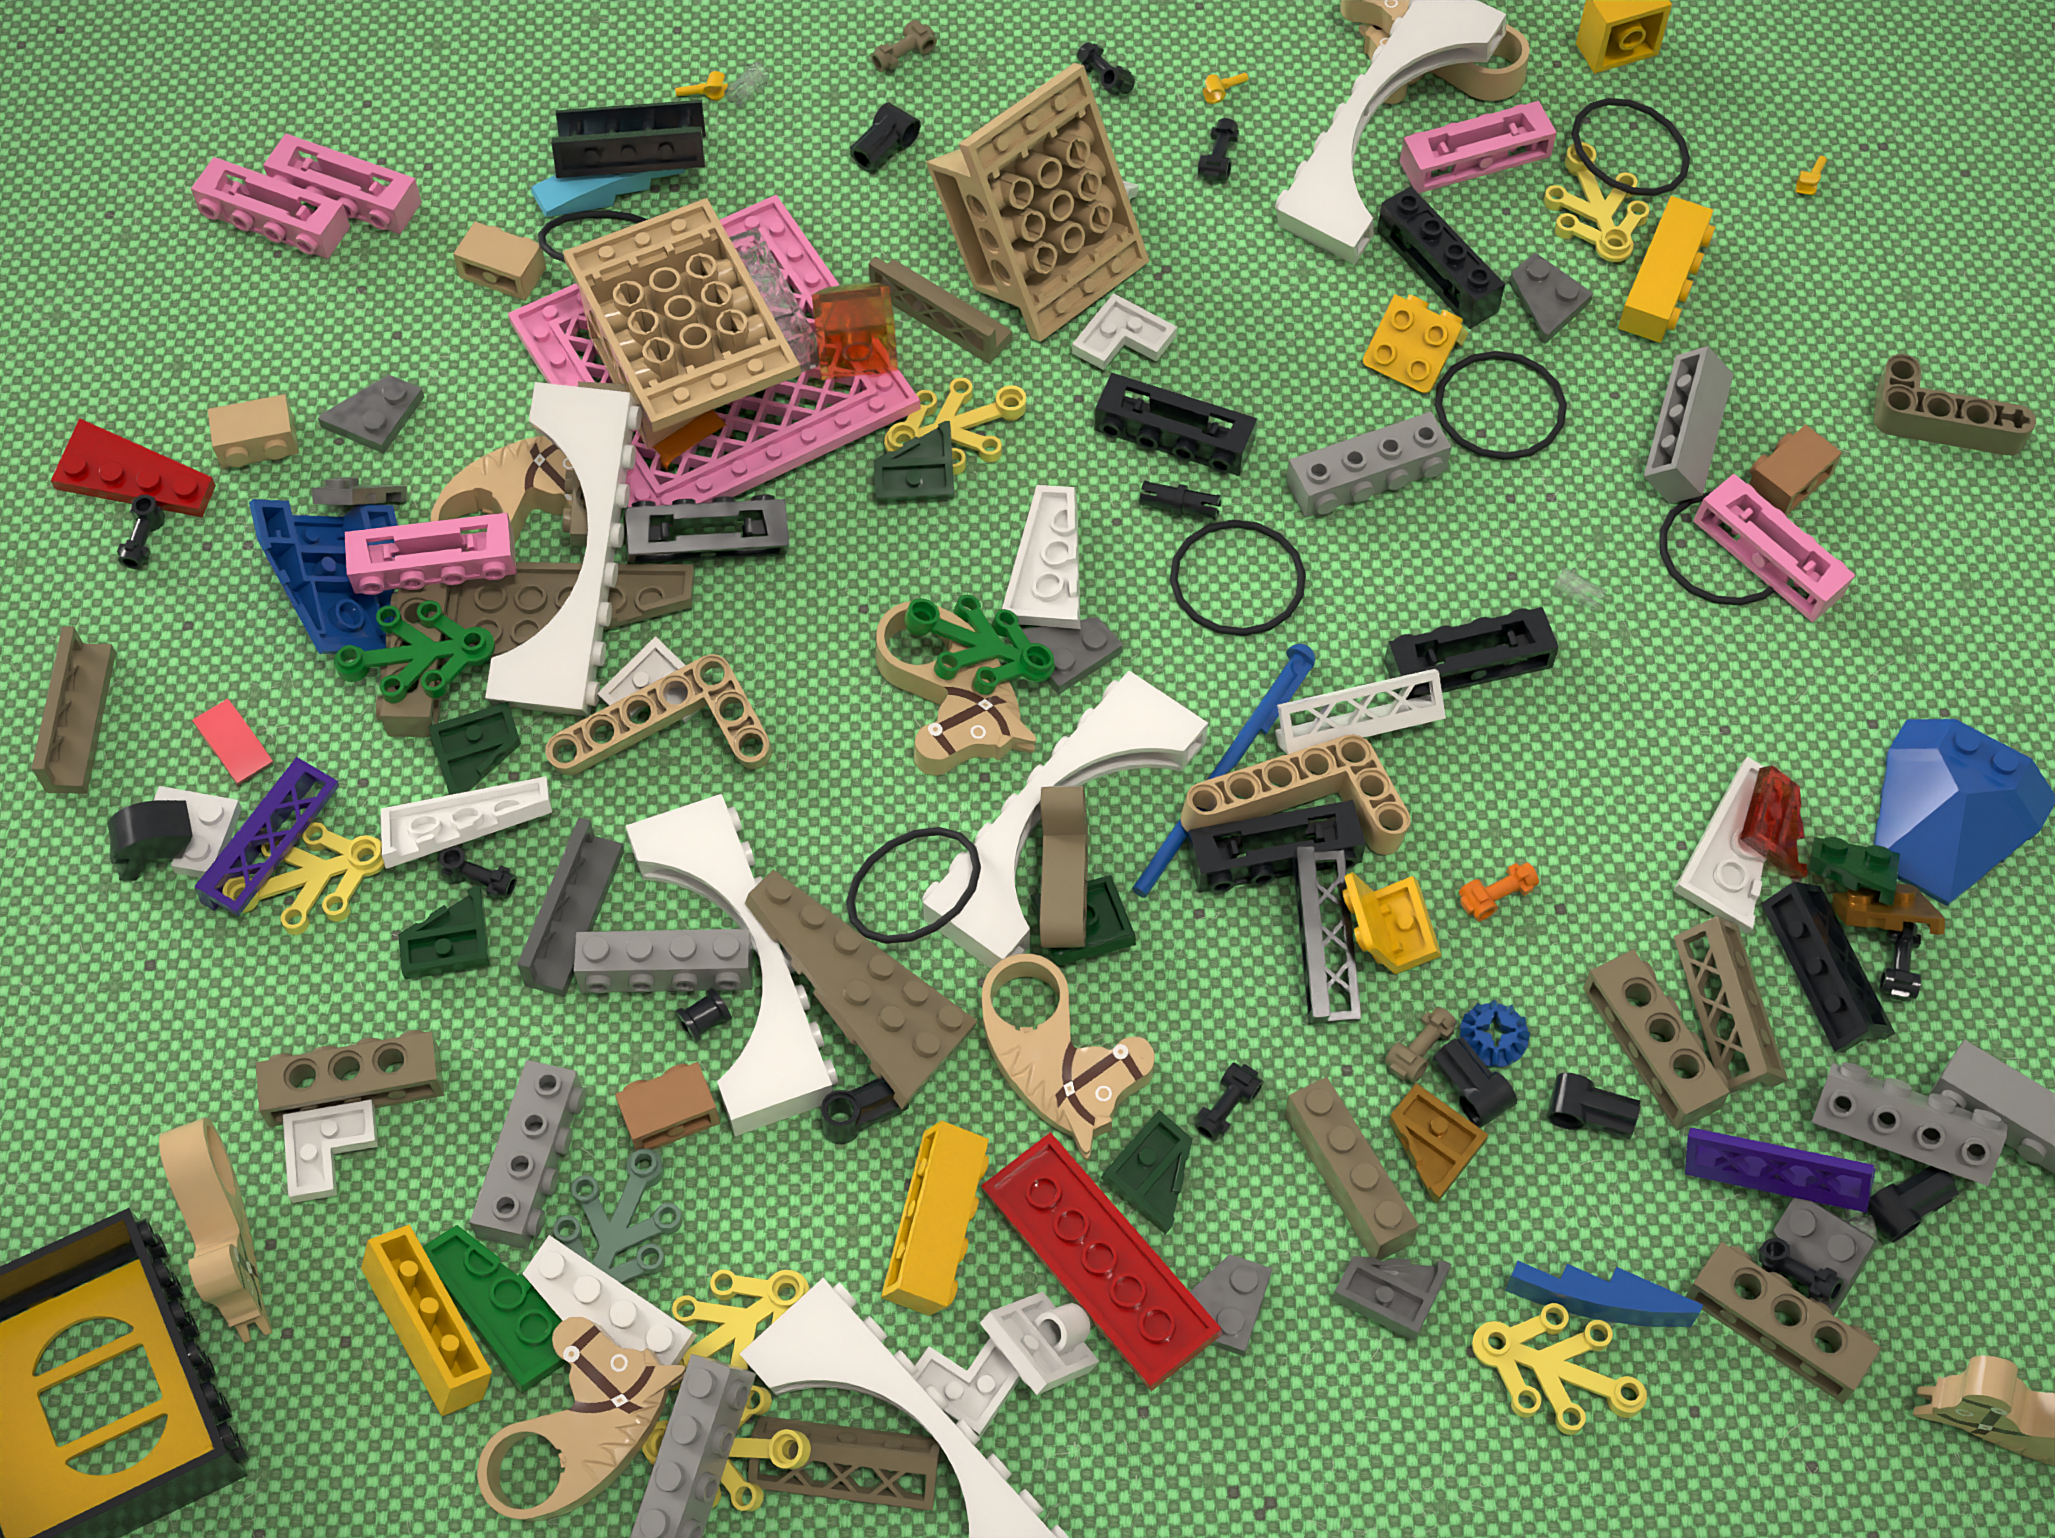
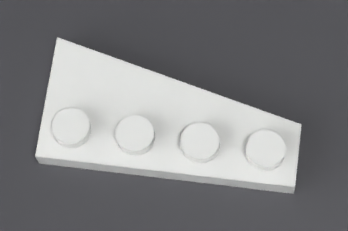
M1036 485L1002 609L1010 610L1016 614L1018 624L1081 629L1077 494L1074 487Z
M1746 757L1741 763L1673 890L1714 916H1719L1738 925L1739 930L1746 935L1753 929L1756 915H1753L1756 900L1760 897L1763 882L1760 881L1763 865L1768 858L1770 848L1768 840L1771 827L1775 823L1784 779L1749 757Z
M547 777L382 808L381 838L382 857L385 868L387 869L552 813Z
M550 1235L523 1272V1275L562 1321L569 1317L589 1319L601 1325L622 1348L643 1351L646 1348L653 1350L663 1365H678L697 1337L694 1332Z

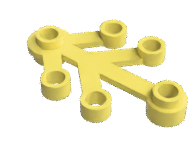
M1581 142L1584 152L1594 164L1596 150L1590 144ZM1573 143L1567 150L1565 166L1570 174L1578 177L1587 201L1568 193L1562 186L1552 185L1546 189L1543 202L1545 207L1550 210L1558 211L1566 208L1596 222L1599 230L1579 222L1578 218L1573 214L1564 213L1557 218L1555 233L1563 239L1577 236L1594 244L1601 258L1610 262H1622L1632 254L1634 244L1631 234L1637 226L1646 223L1650 211L1649 206L1639 200L1630 202L1624 220L1619 226H1615L1612 220L1613 215L1624 199L1633 195L1613 188L1604 200L1594 174L1587 169L1576 154ZM1620 173L1616 177V181L1637 187L1638 180L1631 173ZM1633 212H1639L1641 215L1634 214ZM1565 224H1566V225L1571 226V228H1567V227H1564V226H1562V225H1565Z
M956 378L950 383V393L935 422L921 427L925 416H930L937 410L936 394L930 390H921L916 393L920 403L922 401H930L931 404H920L921 409L909 414L905 422L894 424L885 435V449L887 452L896 451L903 446V444L899 443L907 442L916 436L920 438L938 428V424L950 421L952 443L979 451L980 458L985 462H995L1002 455L1000 439L995 436H982L965 429L1000 417L1008 421L1019 419L1026 411V394L1020 387L1013 385L1005 386L997 392L996 402L957 415L961 405L968 403L972 399L973 387L968 379ZM958 389H965V390H967V391L964 392V393H958V392H956V390H958ZM994 447L996 450L986 451L985 448ZM952 448V459L960 460L959 463L953 464V475H957L966 468V455L961 449Z
M311 823L302 834L307 848L312 851H320L327 848L341 856L324 860L293 846L280 863L286 862L300 869L267 879L242 913L252 911L257 906L259 900L304 886L292 906L286 908L281 914V923L286 932L291 935L302 934L309 926L307 914L330 878L345 873L335 892L324 898L322 908L327 918L331 921L338 922L346 919L351 911L349 900L365 876L377 874L385 866L382 857V841L367 835L359 836L351 841L328 831L322 823ZM315 833L323 834L318 840H309ZM281 841L275 842V846H278ZM270 843L261 845V851L266 860L271 855L269 853ZM368 854L374 855V856H373L370 860H368V861H364V862H361V861H360L361 858H362L363 856H365V855H368ZM244 876L230 878L225 883L222 894L235 901L246 887ZM343 903L342 908L338 911H330V907L333 904ZM292 917H302L299 923L294 925L288 924Z
M726 1269L715 1272L710 1279V1287L717 1299L723 1301L730 1300L736 1294L761 1299L748 1308L699 1302L689 1295L677 1298L672 1305V1313L674 1319L683 1326H692L698 1321L722 1325L690 1347L678 1365L687 1367L691 1354L710 1358L735 1341L730 1364L749 1370V1364L740 1353L755 1340L757 1325L772 1314L773 1324L809 1291L807 1280L803 1275L793 1270L778 1271L768 1280L737 1276L732 1271ZM722 1279H729L733 1282L731 1288L726 1291L718 1290L716 1285ZM785 1288H791L795 1291L794 1297L790 1300L781 1299L779 1293ZM684 1305H691L695 1308L693 1314L688 1317L680 1316L678 1314L679 1309ZM682 1381L673 1387L671 1391L680 1389Z
M1550 1303L1543 1308L1539 1316L1513 1327H1509L1502 1322L1491 1321L1484 1323L1476 1330L1472 1340L1475 1356L1484 1365L1497 1368L1512 1397L1511 1407L1520 1417L1528 1418L1535 1415L1541 1405V1396L1535 1388L1525 1385L1516 1363L1533 1369L1556 1414L1555 1423L1557 1428L1567 1435H1574L1582 1429L1586 1421V1415L1579 1405L1571 1402L1561 1381L1606 1397L1611 1411L1620 1417L1630 1418L1636 1416L1646 1403V1389L1636 1378L1624 1376L1614 1380L1567 1362V1360L1590 1350L1602 1351L1608 1347L1612 1340L1613 1332L1605 1321L1593 1320L1588 1323L1584 1332L1542 1350L1533 1349L1523 1345V1343L1545 1332L1555 1335L1565 1329L1569 1315L1567 1310L1560 1304ZM1556 1313L1561 1318V1324H1550L1546 1319V1314ZM1594 1329L1602 1331L1605 1335V1341L1597 1342L1593 1340L1590 1336V1331ZM1491 1337L1500 1338L1504 1343V1348L1499 1350L1492 1348L1488 1343V1339ZM1625 1387L1631 1388L1636 1394V1399L1633 1401L1626 1400L1621 1394V1389ZM1521 1395L1531 1397L1534 1407H1522L1518 1402V1397ZM1566 1412L1575 1414L1578 1418V1424L1575 1426L1566 1424L1563 1420V1414Z
M752 1385L738 1429L752 1415H763L769 1410L772 1398L766 1388ZM758 1392L760 1403L753 1409L751 1397L754 1393ZM668 1420L658 1421L649 1438L642 1446L646 1459L652 1465L655 1464L669 1422ZM784 1429L774 1434L772 1439L735 1437L729 1457L771 1459L772 1463L777 1467L794 1470L802 1467L808 1461L811 1446L808 1438L803 1433ZM797 1442L798 1453L792 1459L789 1455V1448L792 1443ZM728 1458L721 1482L731 1494L733 1506L740 1511L752 1512L757 1510L761 1506L764 1497L761 1487L756 1483L747 1482ZM718 1487L712 1508L717 1506L721 1499L720 1487ZM749 1488L752 1492V1499L749 1504L745 1505L742 1495Z

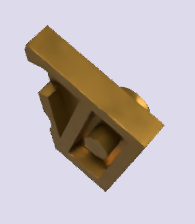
M1897 884L1893 906L1879 902L1880 891L1860 887L1857 891L1849 889L1848 892L1833 893L1832 909L1847 926L1879 927L1886 930L1902 931L1903 921L1925 923L1930 928V934H1944L1945 918L1918 888L1912 885Z

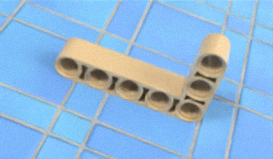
M709 654L556 733L546 744L545 753L549 762L558 772L563 775L572 776L707 705L742 766L748 769L762 768L772 757V747L763 726L728 662L719 655ZM709 669H722L725 672L723 680L716 685L704 683V675ZM683 687L688 690L685 701L677 705L667 702V695L673 688ZM732 703L742 705L744 712L739 719L728 721L722 717L723 710L727 705ZM640 706L650 708L651 716L645 723L635 724L631 722V713L634 709ZM606 725L614 728V735L610 741L603 744L594 741V734L599 727ZM753 738L762 741L763 749L757 756L748 757L742 754V746L747 740ZM563 746H576L577 755L571 762H558L557 754Z
M1351 734L1195 784L1187 793L1180 820L1184 829L1189 832L1190 829L1267 816L1338 792L1343 802L1353 800L1368 847L1377 854L1389 855L1400 848L1410 826L1411 818L1371 744L1365 738ZM1309 771L1315 772L1319 775L1312 774ZM1272 783L1279 784V785H1281L1282 787H1277V786L1273 785ZM1234 795L1242 796L1245 799H1239ZM1196 807L1204 808L1208 810V812L1200 811ZM1382 826L1389 827V828L1392 829L1393 831L1387 830V829L1383 828Z

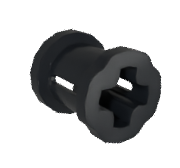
M713 988L706 990V996L686 1009L680 1007L675 1010V1015L680 1025L694 1043L699 1042L701 1035L720 1022L727 1024L732 1020L726 1004Z

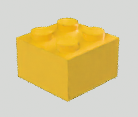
M1586 0L1576 45L1593 73L1596 74L1659 55L1672 3L1670 0Z

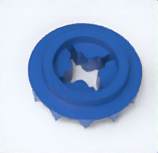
M1495 999L1486 1004L1480 1005L1477 1003L1473 1009L1465 1013L1459 1031L1460 1038L1463 1037L1484 1064L1490 1067H1503L1519 1060L1527 1049L1530 1032H1528L1526 1026V1018L1521 1017L1514 1010L1513 1004L1505 1006L1498 1004ZM1493 1020H1496L1500 1031L1506 1032L1501 1035L1497 1047H1494L1492 1035L1484 1032L1489 1030Z

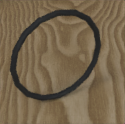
M1606 98L1589 103L1575 116L1571 135L1576 154L1587 169L1608 186L1631 195L1657 196L1673 191L1687 177L1690 156L1685 139L1671 121L1653 108L1630 99ZM1608 105L1630 107L1650 115L1665 126L1679 144L1683 158L1680 174L1670 184L1654 189L1632 187L1612 179L1598 169L1584 152L1579 136L1582 120L1592 110Z
M611 210L582 211L566 214L545 224L538 233L539 246L551 258L565 263L564 255L556 252L546 243V235L551 229L566 222L586 218H613L635 223L648 219L631 213Z
M1501 351L1473 354L1452 365L1438 383L1435 399V409L1441 427L1458 445L1479 456L1501 460L1532 456L1552 444L1564 427L1567 408L1560 383L1544 366L1523 355ZM1497 358L1520 362L1539 372L1553 387L1559 404L1556 425L1544 440L1528 449L1511 452L1482 449L1463 439L1448 423L1442 405L1445 386L1457 371L1473 362Z
M1712 491L1703 493L1702 496L1684 500L1669 511L1660 529V555L1669 574L1689 593L1712 603L1745 605L1764 600L1775 592L1769 586L1762 592L1748 596L1728 597L1717 596L1693 586L1676 570L1668 553L1667 532L1679 513L1691 504L1702 502Z
M1233 519L1208 524L1187 537L1173 557L1170 583L1176 601L1194 622L1216 633L1239 636L1270 631L1291 617L1304 597L1306 572L1299 552L1281 533L1258 522ZM1234 527L1257 530L1277 540L1292 556L1298 573L1296 595L1284 612L1267 623L1246 628L1218 625L1198 615L1183 598L1178 582L1180 560L1192 543L1209 532Z
M942 827L916 829L889 840L866 859L852 879L846 900L850 923L865 938L884 944L912 942L938 931L961 913L976 891L981 872L977 847L961 832ZM940 835L958 840L969 851L973 869L968 887L956 905L933 924L911 933L884 935L868 930L858 919L855 899L860 882L872 865L894 847L915 838Z

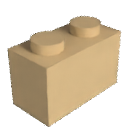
M475 221L453 253L459 278L524 301L527 300L546 270L543 250L540 248L539 243L527 237L521 238L504 232L496 226H487Z
M285 394L207 409L212 447L222 469L242 467L249 463L270 459L278 460L286 456L299 454L294 416Z

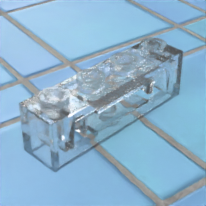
M756 227L729 237L798 360L801 372L818 367L816 336L759 229Z

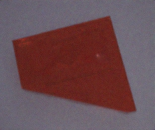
M1770 765L1759 768L1740 840L1793 880L1807 876L1808 868L1807 864L1799 863L1797 840L1805 838L1803 821L1800 816V808L1802 806L1800 786L1776 767Z

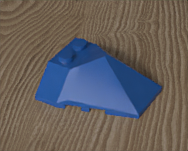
M252 499L249 505L257 540L318 653L337 654L339 649L346 645L360 647L363 651L387 648L386 633L380 630L376 620V613L380 608L391 605V596L394 589L384 590L376 595L355 594L347 576L345 532L398 526L393 505L360 504L343 517L292 515L289 501ZM394 539L368 542L367 544L370 546L395 542ZM387 617L383 622H392L394 617Z
M1907 719L1886 754V772L1880 798L1882 799L1873 845L1883 846L1891 852L1900 853L1897 877L1899 881L1917 887L1923 894L1948 906L1981 880L1988 871L1998 863L2006 860L2018 847L2027 840H2031L2040 832L2055 805V793L2032 758L1957 719Z

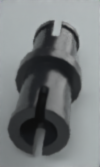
M1147 480L1143 482L1141 489L1144 492L1157 495L1140 493L1139 504L1142 506L1147 505L1173 510V515L1178 516L1188 513L1212 518L1213 520H1217L1220 511L1217 508L1204 505L1221 507L1222 495L1188 490V485L1183 484L1173 487L1152 483Z

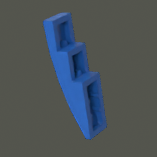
M1517 1261L1505 1289L1506 1292L1543 1306L1550 1303L1560 1304L1571 1314L1594 1320L1644 1327H1691L1703 1307L1702 1304L1618 1267L1615 1268L1608 1282L1569 1264L1566 1265L1559 1279L1521 1261Z

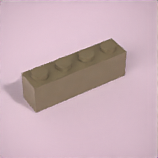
M1326 1076L1288 1095L1284 1116L1369 1256L1383 1260L1412 1245L1419 1225L1328 1077Z

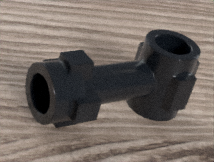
M1088 42L1079 48L1077 59L1082 63L1081 65H1084L1087 72H1091L1094 69L1101 75V84L1107 92L1118 95L1119 93L1128 94L1132 91L1135 85L1132 72L1125 67L1118 65L1115 68L1102 57L1104 49L1100 45Z
M1222 118L1218 120L1216 127H1212L1210 133L1211 139L1215 140L1212 153L1202 154L1199 159L1198 176L1204 177L1205 180L1218 182L1219 180H1228L1231 174L1232 160L1231 158H1226L1230 143L1238 142L1240 135L1238 124L1234 120Z
M140 495L133 500L130 512L136 523L130 539L126 540L125 544L120 543L117 549L119 555L118 562L130 569H140L144 560L148 561L151 553L149 548L145 547L148 535L151 531L158 530L164 522L165 514L162 508L158 505L155 497L150 495Z
M452 846L442 850L437 858L438 865L442 869L443 879L447 882L459 884L466 879L488 887L486 890L487 896L495 899L498 896L508 899L515 889L517 876L511 874L509 868L500 865L498 870L494 869L492 871L467 861L465 850L459 847Z
M1903 921L1902 931L1888 930L1886 935V943L1894 945L1892 969L1886 967L1883 969L1879 991L1880 993L1889 994L1891 999L1907 1001L1908 998L1916 999L1919 994L1921 975L1910 972L1912 948H1919L1921 945V935L1917 934L1918 926L1913 922Z
M1233 1062L1226 1070L1220 1082L1227 1089L1211 1110L1202 1107L1197 1114L1196 1130L1211 1141H1216L1220 1135L1225 1136L1231 1125L1226 1119L1241 1098L1251 1103L1261 1090L1264 1081L1258 1077L1259 1073L1246 1064L1240 1066Z
M1770 1238L1759 1248L1758 1256L1759 1261L1762 1263V1269L1767 1272L1778 1273L1786 1279L1790 1277L1810 1288L1809 1297L1819 1302L1822 1299L1831 1304L1840 1295L1844 1281L1837 1276L1836 1271L1828 1267L1826 1269L1820 1268L1816 1271L1791 1258L1790 1245L1783 1239Z

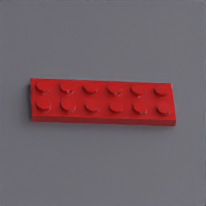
M1051 1132L981 1185L984 1195L1077 1305L1085 1310L1093 1324L1151 1392L1222 1335V1328Z

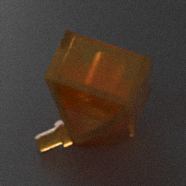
M872 282L827 287L811 295L822 380L898 371L895 323L889 286Z

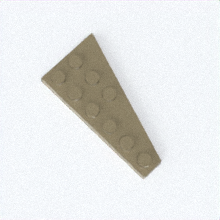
M516 562L517 574L506 575L499 580L481 578L465 580L461 584L451 585L447 617L464 629L482 627L488 630L495 641V650L491 658L504 654L535 636L554 618L570 596L583 563ZM618 564L617 582L615 587L609 588L607 601L612 604L611 622L608 627L604 626L603 630L692 607L695 581L694 565ZM444 637V641L450 640L448 637ZM474 642L469 644L468 646L474 647L478 645L480 642ZM449 657V658H442V660H441V665H442V667L447 663V661H448L451 657Z
M772 870L748 893L745 905L771 939L783 945L792 957L790 964L799 975H806L815 987L813 994L852 1045H859L871 1060L869 1066L878 1079L884 1077L895 1092L894 1100L903 1109L973 1031L977 1020L775 870Z

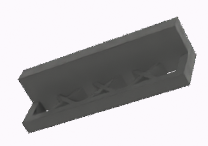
M578 817L517 964L526 987L562 997L566 996L575 974L576 932H592L624 853L623 843L595 836L591 820Z

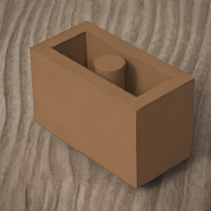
M1805 424L1794 435L1790 432L1787 433L1778 442L1775 451L1769 457L1764 454L1757 459L1749 471L1752 474L1749 485L1772 506L1781 510L1787 516L1833 475L1842 452Z
M698 1062L691 1065L679 1064L673 1066L664 1075L649 1081H634L625 1086L623 1091L615 1094L635 1151L644 1148L654 1150L720 1124L716 1105Z

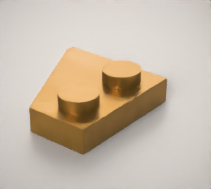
M1417 1083L1392 1112L1389 1119L1390 1125L1427 1192L1437 1204L1481 1149L1489 1135Z

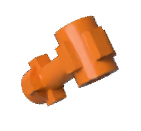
M1528 862L1520 866L1518 863H1515L1507 868L1509 876L1487 887H1484L1479 879L1470 881L1458 892L1461 897L1460 904L1468 916L1473 915L1476 921H1483L1489 918L1498 910L1495 901L1513 892L1520 891L1523 896L1533 892L1534 887L1539 884V878L1533 866Z

